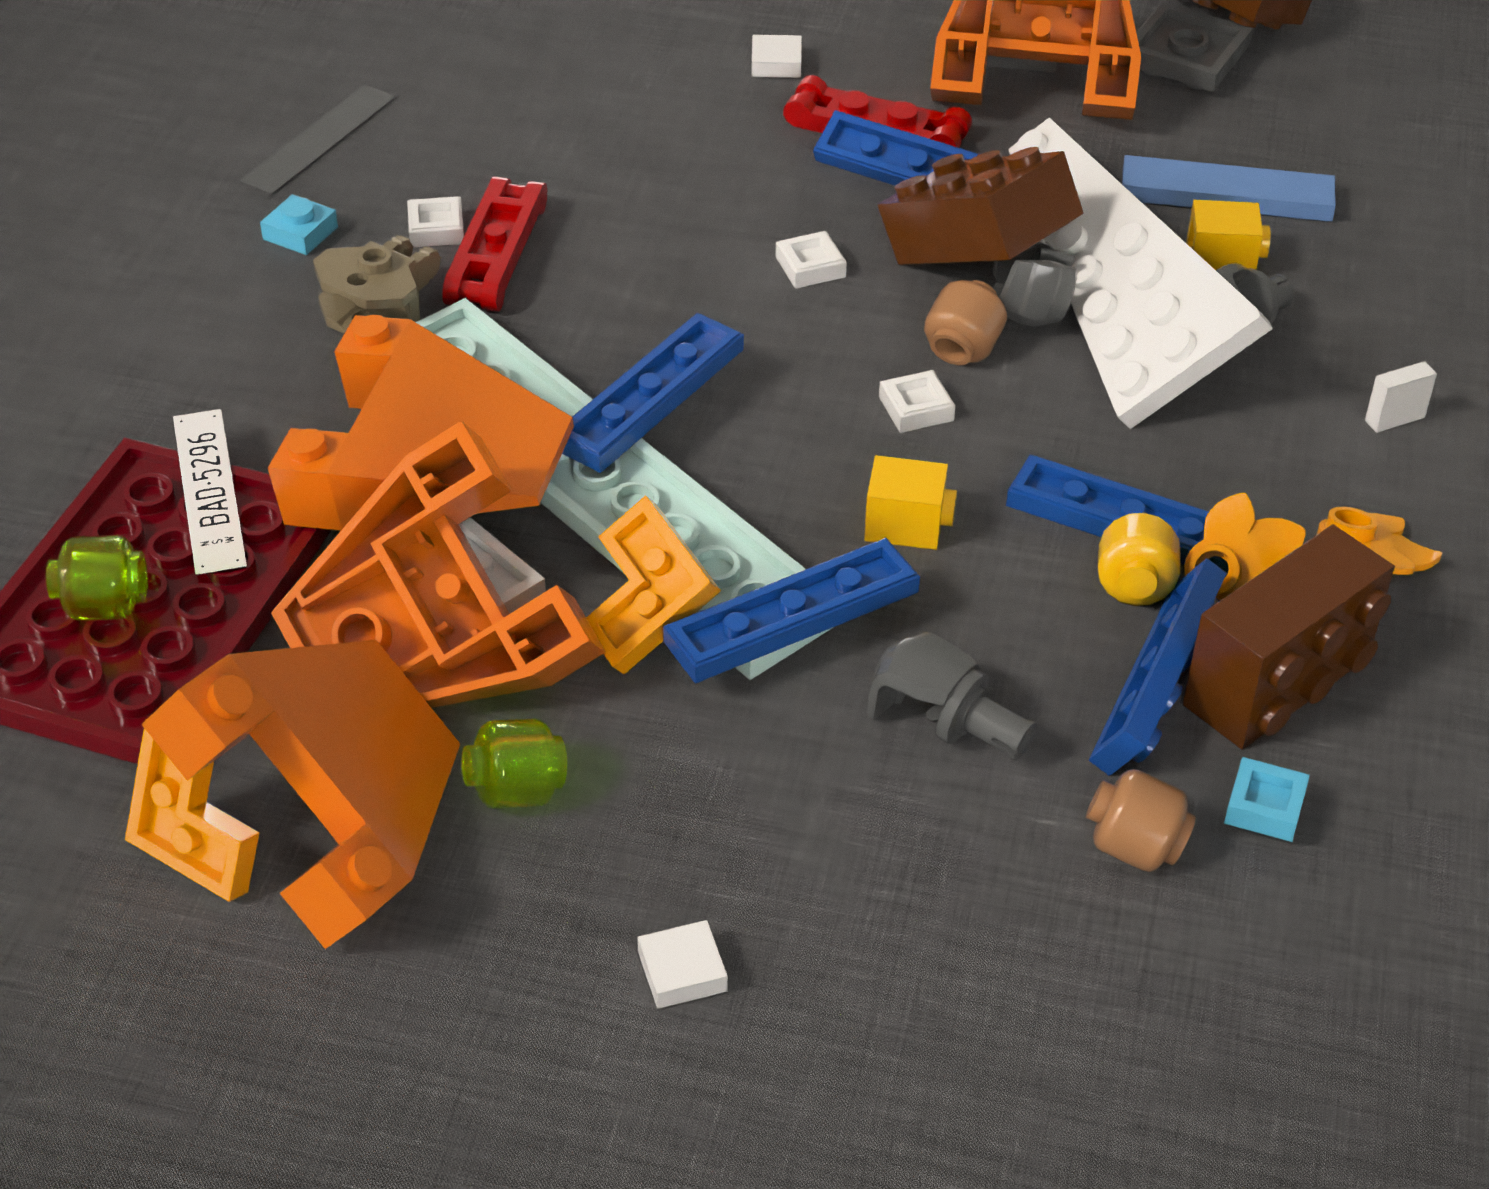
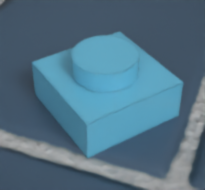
M293 194L260 221L263 240L304 255H308L338 228L335 209Z
M1242 757L1224 824L1292 842L1310 775Z

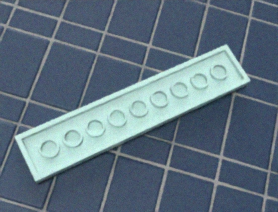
M466 298L416 322L571 417L593 400ZM642 438L601 473L562 454L541 500V503L622 571L598 536L646 495L657 504L721 590L698 612L806 570ZM830 629L735 668L751 680Z

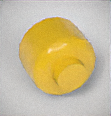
M1132 513L1115 519L1104 530L1099 543L1097 567L1099 581L1107 594L1121 603L1142 606L1161 601L1174 590L1180 576L1181 553L1179 538L1172 526L1155 515Z

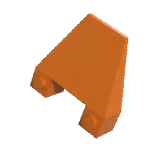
M1130 0L953 1L936 37L930 86L933 101L982 105L987 57H1008L1088 65L1082 115L1132 120L1136 106L1141 52Z
M355 315L334 351L349 408L361 409L349 433L290 428L268 466V472L284 525L342 530L408 453L462 421L482 438L512 489L510 493L478 513L539 506L574 428L573 417L411 319L386 318L381 315Z
M462 421L408 453L271 612L290 648L377 640L431 708L549 687L606 653L576 599L558 585L550 588L512 613L508 612L458 524L507 495L512 489L482 438Z
M377 640L228 654L179 688L141 724L187 781L248 735L263 750L338 843L334 849L280 892V895L325 949L366 921L413 880L460 747V742Z

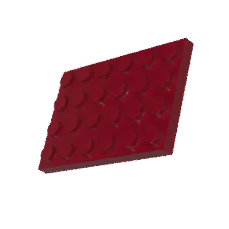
M124 437L0 591V725L138 764L144 727L141 724L145 722V719L149 718L179 688L226 655L249 651L271 619L273 609L291 590L331 530L284 525L270 475L230 464L247 566L196 575L178 451Z

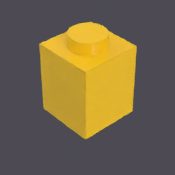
M1193 200L1186 244L1215 270L1233 263L1242 264L1246 268L1257 270L1258 259L1268 257L1271 238L1270 226L1262 225L1259 203Z
M875 455L867 493L864 541L876 542L887 538L892 545L937 550L941 525L953 527L957 490L946 489L948 464Z

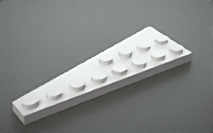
M1050 118L1035 129L1026 132L1016 144L1008 149L1010 155L1029 147H1038L1040 153L1064 151L1084 214L1047 236L1045 240L1055 250L1075 256L1072 267L1077 268V281L1071 305L1116 415L1127 427L1132 429L1273 329L1269 320Z

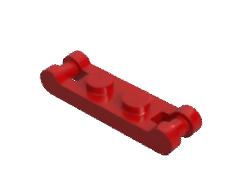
M808 75L801 80L796 88L795 95L791 96L783 109L784 118L790 125L814 132L823 133L834 111L837 110L960 148L962 140L967 136L972 126V117L965 109L960 107L948 108L944 113L917 107L906 101L894 102L871 97L861 91H844L828 87L824 80L815 75Z
M496 176L491 178L446 273L442 290V299L445 305H452L466 298L471 303L480 304L482 310L499 312L502 309L505 290L538 215L543 214L547 203L546 183L529 181L524 186L512 184L510 178ZM471 278L479 279L481 281L471 280Z

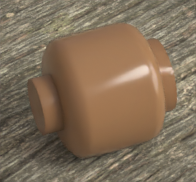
M978 280L950 282L940 291L926 317L924 331L931 350L936 356L953 365H966L969 362H981L990 355L1005 327L1008 315L1004 303L998 297L996 291L987 283Z
M1136 769L1124 772L1115 785L1102 780L1086 813L1087 819L1097 823L1093 839L1098 850L1146 872L1155 871L1164 862L1171 866L1177 862L1188 842L1196 820L1195 815L1187 812L1188 798L1182 790Z

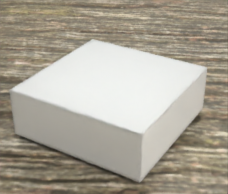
M753 35L752 77H801V36Z
M461 197L407 200L409 237L414 247L461 244L464 237Z
M827 231L776 242V259L795 289L846 277L847 262Z
M1424 361L1377 375L1365 421L1377 433L1425 418L1437 373Z
M934 370L880 381L879 398L900 433L954 421L955 404Z
M707 920L638 936V953L657 1009L728 992V976Z

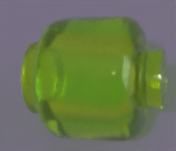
M120 535L72 537L63 544L59 559L48 561L46 569L48 595L51 599H60L64 612L73 620H117L127 618L133 612L136 603H143L146 600L148 573L144 552L134 551L131 542Z
M540 719L488 721L479 728L474 739V745H465L463 748L461 759L463 781L467 787L475 786L480 800L491 809L542 806L551 800L555 789L563 788L565 784L567 753L564 741L560 735H553L550 727Z

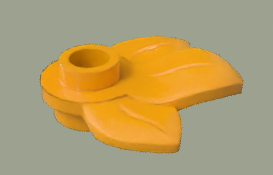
M1245 492L1229 496L1219 501L1207 514L1204 525V539L1197 543L1188 553L1184 565L1185 576L1206 558L1210 559L1213 556L1223 558L1227 562L1229 570L1216 595L1218 600H1222L1303 545L1306 530L1303 526L1284 518L1255 520V510L1249 496Z
M1335 507L1330 509L1327 519L1319 523L1317 534H1319L1330 525H1336L1395 565L1393 574L1410 575L1414 572L1425 571L1436 565L1441 560L1443 554L1441 551L1421 546L1402 536L1405 527L1403 518L1368 513L1352 507Z

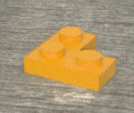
M646 495L598 536L629 581L586 617L606 651L604 656L611 666L622 674H626L664 641L663 626L695 614L721 592L720 588L657 504Z
M144 728L125 840L228 902L248 893L260 833L207 802L214 762L187 781Z

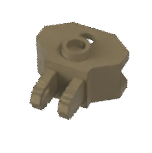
M402 235L392 237L391 241L388 240L383 245L370 241L362 247L326 249L313 260L315 273L321 289L324 291L318 298L326 325L345 334L355 315H381L386 318L411 319L414 322L420 321L419 291L440 270L439 266L442 257L438 254V250L424 246L423 249L420 248L419 252H415L412 255L414 246L409 238Z

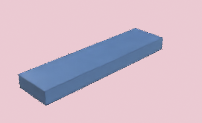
M1130 155L1124 156L1121 184L1142 203L1192 208L1193 200L1259 203L1260 215L1327 222L1333 220L1336 206L1335 175Z

